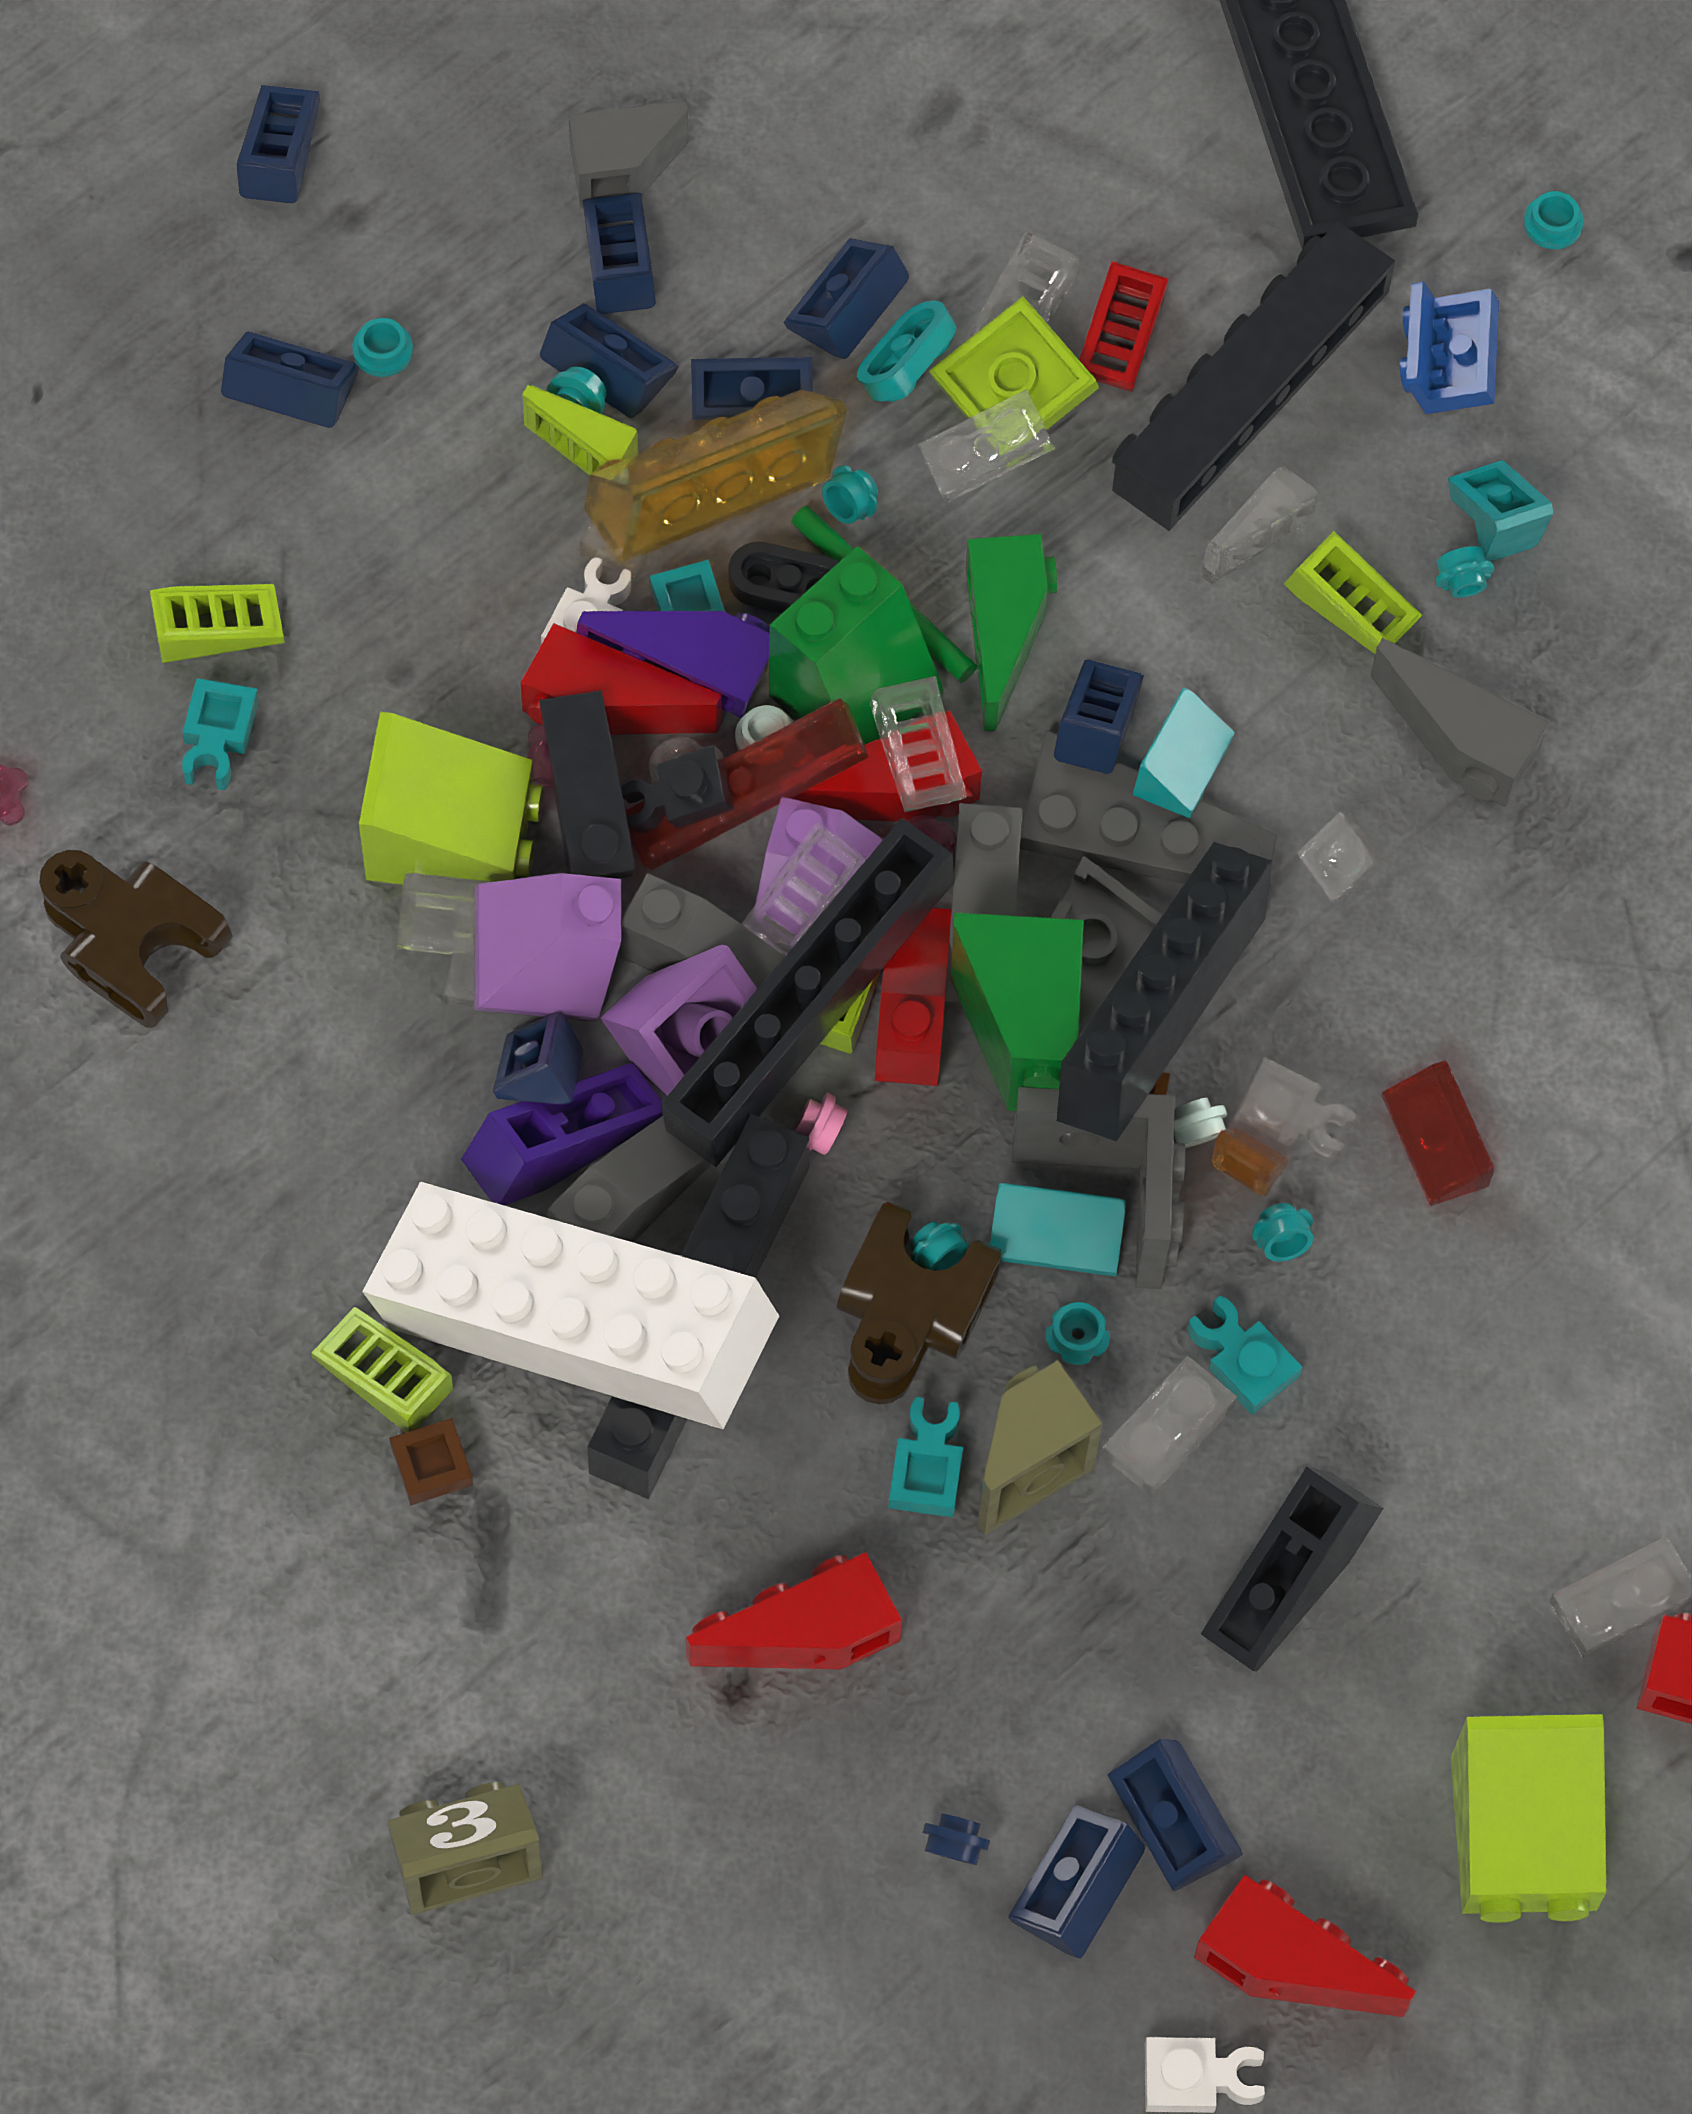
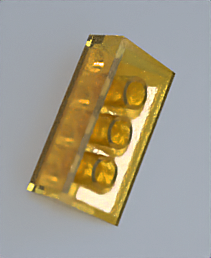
M802 389L781 398L779 396L768 397L760 401L749 411L729 419L727 417L713 419L699 431L679 439H663L644 453L624 461L614 459L601 465L594 473L590 474L584 510L618 563L622 564L828 480L847 408L842 400Z

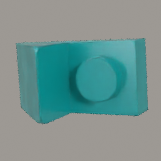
M1504 460L1447 478L1451 500L1475 521L1478 546L1483 548L1487 561L1493 562L1532 549L1540 543L1553 516L1552 502Z

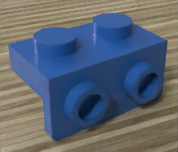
M1424 281L1411 284L1410 305L1404 307L1402 315L1404 332L1408 339L1407 357H1402L1400 361V378L1405 392L1413 394L1425 414L1495 403L1499 300L1492 288L1434 298Z

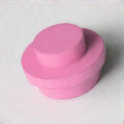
M828 1092L823 1096L820 1103L811 1098L807 1101L793 1130L810 1137V1151L813 1149L823 1155H826L833 1145L848 1112V1109L836 1104V1096Z

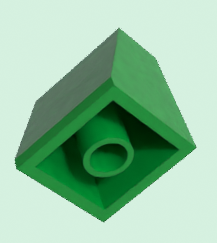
M858 546L770 624L769 696L836 755H841L907 728L943 695L941 681L903 584Z
M954 913L951 982L1007 1111H1016L1019 1087L1059 1089L1061 1062L1078 1039L1084 920Z

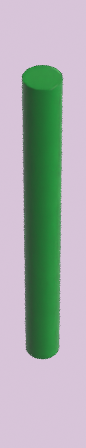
M808 505L799 509L793 516L791 523L825 556L840 562L854 549ZM910 602L930 655L960 683L965 682L973 675L977 664Z

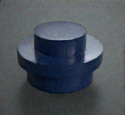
M941 1813L939 1825L925 1823L922 1832L929 1835L925 1852L972 1865H977L981 1849L988 1851L990 1840L978 1837L980 1823Z

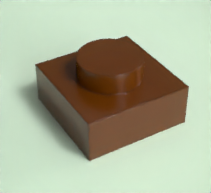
M453 1418L389 1438L410 1506L473 1486L472 1474Z

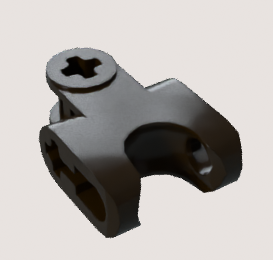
M65 850L49 858L40 871L39 883L44 897V908L47 917L55 927L73 938V941L60 955L63 964L82 983L146 1028L157 1026L169 1011L163 984L144 968L149 956L160 948L176 945L192 949L205 958H212L218 955L233 937L223 914L151 863L141 862L125 881L95 860L91 855L81 850Z
M890 1202L882 1204L846 1277L837 1302L838 1310L861 1319L859 1327L853 1336L850 1349L851 1359L848 1367L850 1386L856 1395L865 1401L879 1405L893 1403L904 1396L910 1388L928 1348L953 1359H958L997 1279L1001 1263L1000 1248L976 1240L971 1242L963 1258L949 1269L934 1271L920 1267L905 1252V1246L909 1240L908 1224L912 1218L911 1211ZM881 1357L888 1358L882 1367L876 1365Z

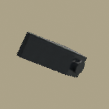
M602 691L539 700L567 873L614 879L631 877L635 871Z
M1306 1466L1201 1632V1635L1252 1671L1257 1672L1350 1563L1384 1508L1333 1473Z

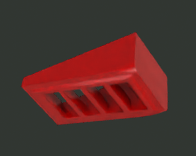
M1111 261L1079 361L1097 382L1129 392L1133 391L1166 295L1168 278ZM1116 292L1147 301L1146 310L1115 301ZM1109 312L1140 321L1139 330L1108 321ZM1102 332L1135 342L1133 350L1100 341ZM1095 352L1128 362L1126 371L1121 372L1092 363Z

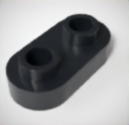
M751 542L737 549L730 559L728 568L729 587L732 594L743 604L782 614L839 562L827 556L772 543ZM754 576H764L769 581L764 585H756L749 580Z

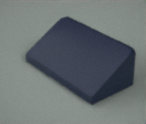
M849 238L791 311L784 324L790 331L831 355L846 359L909 279L908 271L893 246Z
M584 303L551 322L540 351L542 360L560 372H564L571 367H582L596 374L606 389L605 402L630 418L635 417L644 410L676 374L678 365Z
M248 331L225 357L221 392L223 396L229 399L332 428L340 417L358 374L359 367L354 362Z
M812 357L691 359L692 420L813 418Z
M555 1012L507 1034L493 1088L497 1099L567 1104L573 1101L583 1048L562 1012Z
M1159 1739L1107 1774L1172 1891H1177L1242 1856L1241 1848L1179 1741Z
M1074 1805L1008 1918L1012 1923L1062 1952L1081 1959L1144 1854V1844L1127 1823Z

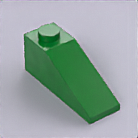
M1041 534L968 539L965 571L984 731L997 730L1044 620L1047 594L1057 593L1054 556L1044 557Z

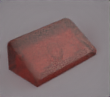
M1446 1060L1432 1064L1382 1092L1383 1101L1429 1206L1489 1187L1494 1173L1493 1163Z

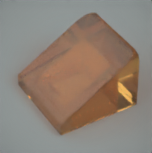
M1238 1128L1221 1130L1216 1137L1211 1163L1213 1164L1212 1166L1260 1196H1266L1286 1168L1288 1159Z

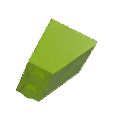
M380 712L359 820L366 880L475 894V887L478 884L530 877L534 856V841L526 840L528 822L540 821L544 797V785L534 784L533 760L394 713Z
M1603 1714L1466 1717L1450 1757L1462 1914L1480 1913L1481 1920L1493 1923L1517 1920L1521 1918V1912H1548V1918L1555 1921H1575L1588 1917L1589 1911H1597L1606 1894Z

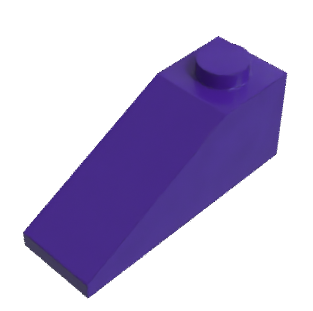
M583 611L577 622L576 633L722 694V709L739 718L746 714L769 667L770 627L760 619L745 613H738L734 617L724 611Z
M632 1062L578 1081L573 1101L570 1103L553 1104L521 1101L490 1112L462 1156L461 1161L491 1202L507 1205L547 1190L632 1138L663 1116L661 1109L662 1101Z

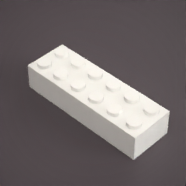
M424 1182L419 1183L362 1291L387 1326L392 1330L720 1429H724L779 1318V1314L755 1277Z

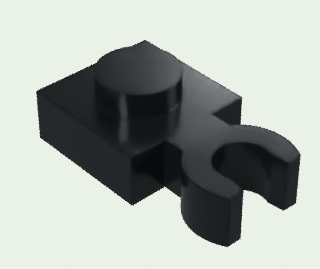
M714 745L657 764L658 782L649 784L642 780H633L621 786L623 799L629 804L645 799V805L639 813L626 817L628 827L635 833H647L654 830L662 822L664 816H667L669 823L679 829L734 809L724 756Z

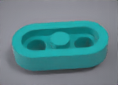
M926 301L906 311L862 361L857 371V378L872 400L895 402L908 396L914 390L916 381L931 363L949 348L956 332V323L944 304L940 301Z

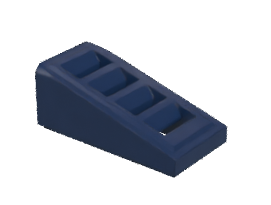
M261 85L236 164L239 194L243 198L282 203H295L297 201L304 178L320 103L319 91ZM273 112L299 115V117L289 118L280 116H270V113Z
M634 193L582 200L596 310L601 314L654 307L656 300L642 194ZM633 220V224L598 228V224Z
M1089 659L1084 660L1060 722L1054 758L1059 762L1104 774L1111 773L1119 757L1144 675Z

